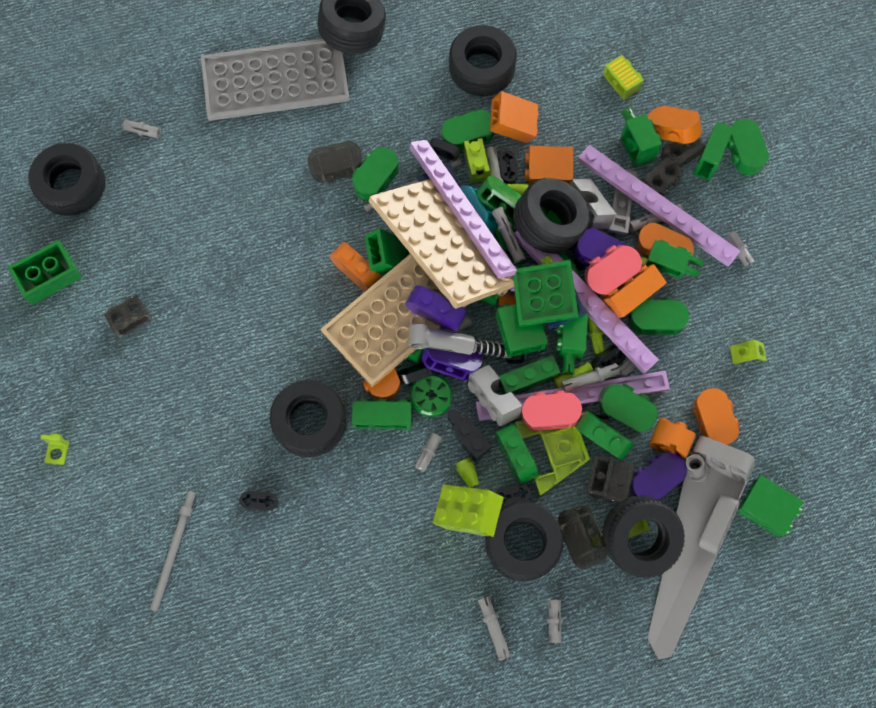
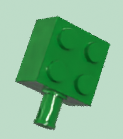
M628 107V110L625 108L621 112L626 122L620 140L634 168L655 161L662 140L660 135L656 134L653 122L647 117L646 113L636 117L632 107Z
M588 313L556 328V335L559 336L555 344V353H558V359L563 360L562 374L567 375L569 367V375H574L575 361H581L586 351Z

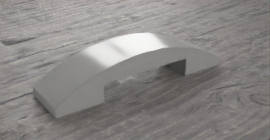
M626 170L637 178L636 171ZM615 188L612 209L615 211L616 216L609 228V232L627 235L632 199L617 188Z

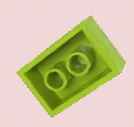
M443 484L433 524L447 530L494 537L504 497L490 490Z

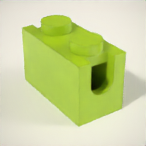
M480 138L470 144L469 141H464V155L471 184L483 182L490 173L483 140ZM483 170V174L476 175V171Z

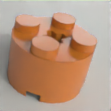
M659 418L649 445L658 452L661 449L666 453L676 454L684 460L688 456L696 433L687 430V425L682 422L676 421L674 424L665 418Z

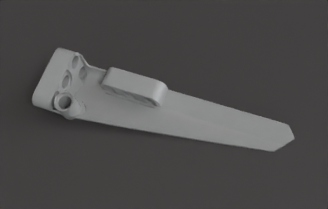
M705 436L699 437L691 456L686 459L687 475L683 481L677 515L682 521L685 531L684 548H682L683 551L676 564L672 565L671 569L669 568L667 572L665 571L662 574L647 639L658 660L672 657L740 504L739 500L755 467V458L749 453ZM695 463L701 465L698 469H692L690 467Z

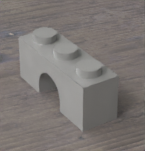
M572 179L570 185L582 195L587 204L589 228L609 229L616 213L591 179Z
M487 365L470 373L468 388L478 397L481 406L488 410L492 420L496 421L501 427L520 417L522 405L512 392L505 395L494 393V391L498 390L500 377L490 365Z

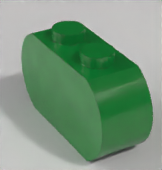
M480 109L469 111L461 116H452L442 126V140L457 146L461 151H464V141H469L470 144L482 138L483 144L489 143L494 136V132L490 131L491 114Z
M750 119L737 120L731 126L734 130L726 147L731 152V161L735 164L738 172L744 175H755L763 169L770 155L758 123Z
M380 147L374 149L371 154L366 155L361 167H357L353 173L354 191L360 199L369 201L370 196L385 191L399 173L396 154L388 148Z
M488 176L476 191L479 200L492 210L503 207L508 221L515 225L514 207L521 195L497 177Z
M647 298L630 312L628 321L631 329L638 335H677L688 323L689 311L684 303L679 300H673L672 298H664L662 300Z
M625 383L623 385L610 384L604 387L598 397V405L601 411L638 432H644L653 427L657 420V409L653 403L649 402L650 397L643 393L635 394L633 392L634 388Z
M587 410L574 426L583 435L622 461L635 445L626 436Z
M512 423L495 431L496 441L519 485L539 477L537 466L517 427Z

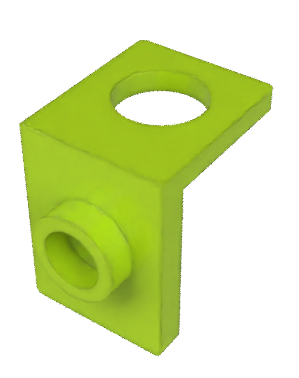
M750 340L730 346L732 361L735 365L755 359L763 362L767 361L762 342Z
M50 433V435H41L40 439L48 443L44 462L65 465L70 442L63 439L60 434ZM60 449L62 452L61 457L57 460L52 459V451Z

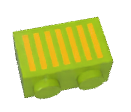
M623 55L606 64L603 71V76L623 100L641 90L644 81L642 75L636 72L631 62L625 59Z

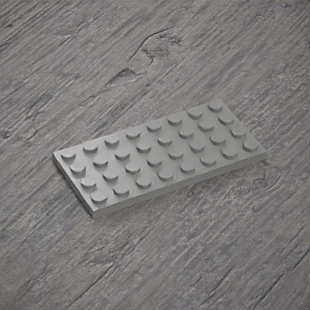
M323 39L201 55L207 118L209 121L350 101L343 53L329 46Z

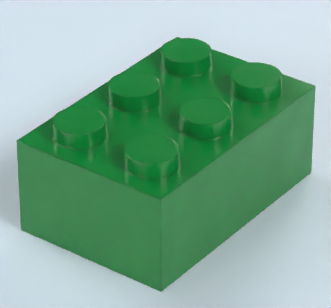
M60 240L7 267L23 298L31 305L83 278L67 248Z

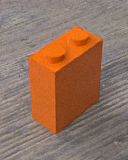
M501 91L492 99L490 131L527 144L538 133V104Z
M529 146V152L525 153V164H528V169H525V180H528V184L531 185L533 182L544 177L571 184L573 179V147Z

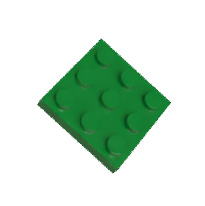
M571 260L518 268L516 270L513 280L520 327L579 318Z

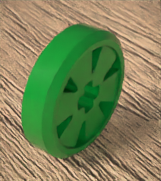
M433 374L417 380L411 387L410 400L412 406L423 416H440L449 409L452 403V388L448 381L439 375ZM433 391L437 397H434V400H429V396H426V394Z

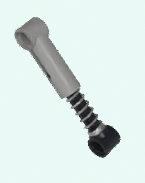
M412 324L409 326V347L414 349L431 348L468 355L472 352H478L479 354L501 356L509 364H522L525 362V354L507 358L503 343L487 342V340L481 341V339L475 340L472 335L432 329L424 324Z

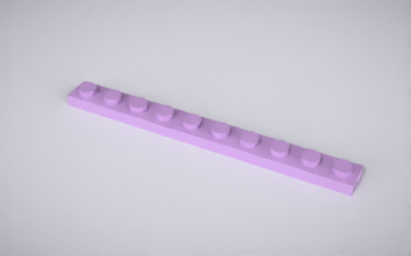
M428 141L411 142L410 150L497 278L515 275L517 269Z
M591 145L579 156L578 161L680 234L690 238L693 243L727 267L730 266L740 253V250Z
M518 231L514 232L518 243L539 265H542L541 259L548 255L553 263L563 261L557 253H546L533 248L526 243ZM572 270L574 286L585 313H588L590 319L643 374L647 372L659 359Z
M666 371L606 380L601 383L595 382L567 393L574 394L580 400L581 405L598 403L600 392L610 384L623 385L625 383L634 388L633 392L637 395L640 393L647 395L669 391L670 387ZM564 387L539 392H544L545 395L553 394L555 391H563ZM538 392L515 395V397L523 407L526 399ZM476 402L479 422L491 421L492 418L488 410L481 406L480 402Z

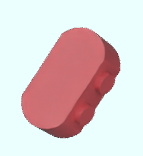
M613 245L605 251L606 254L600 258L598 256L590 261V266L585 271V281L589 288L599 294H608L638 273L641 269L642 261L640 254L634 248L626 245H618L617 247Z
M555 391L553 394L545 395L544 392H538L528 397L524 402L521 418L523 424L531 431L572 428L581 416L582 406L580 400L572 393Z

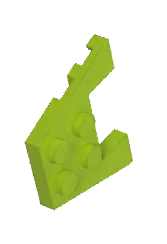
M515 422V426L522 439L540 435L553 471L534 479L539 496L545 494L590 460L581 433L575 427L531 431L523 422Z

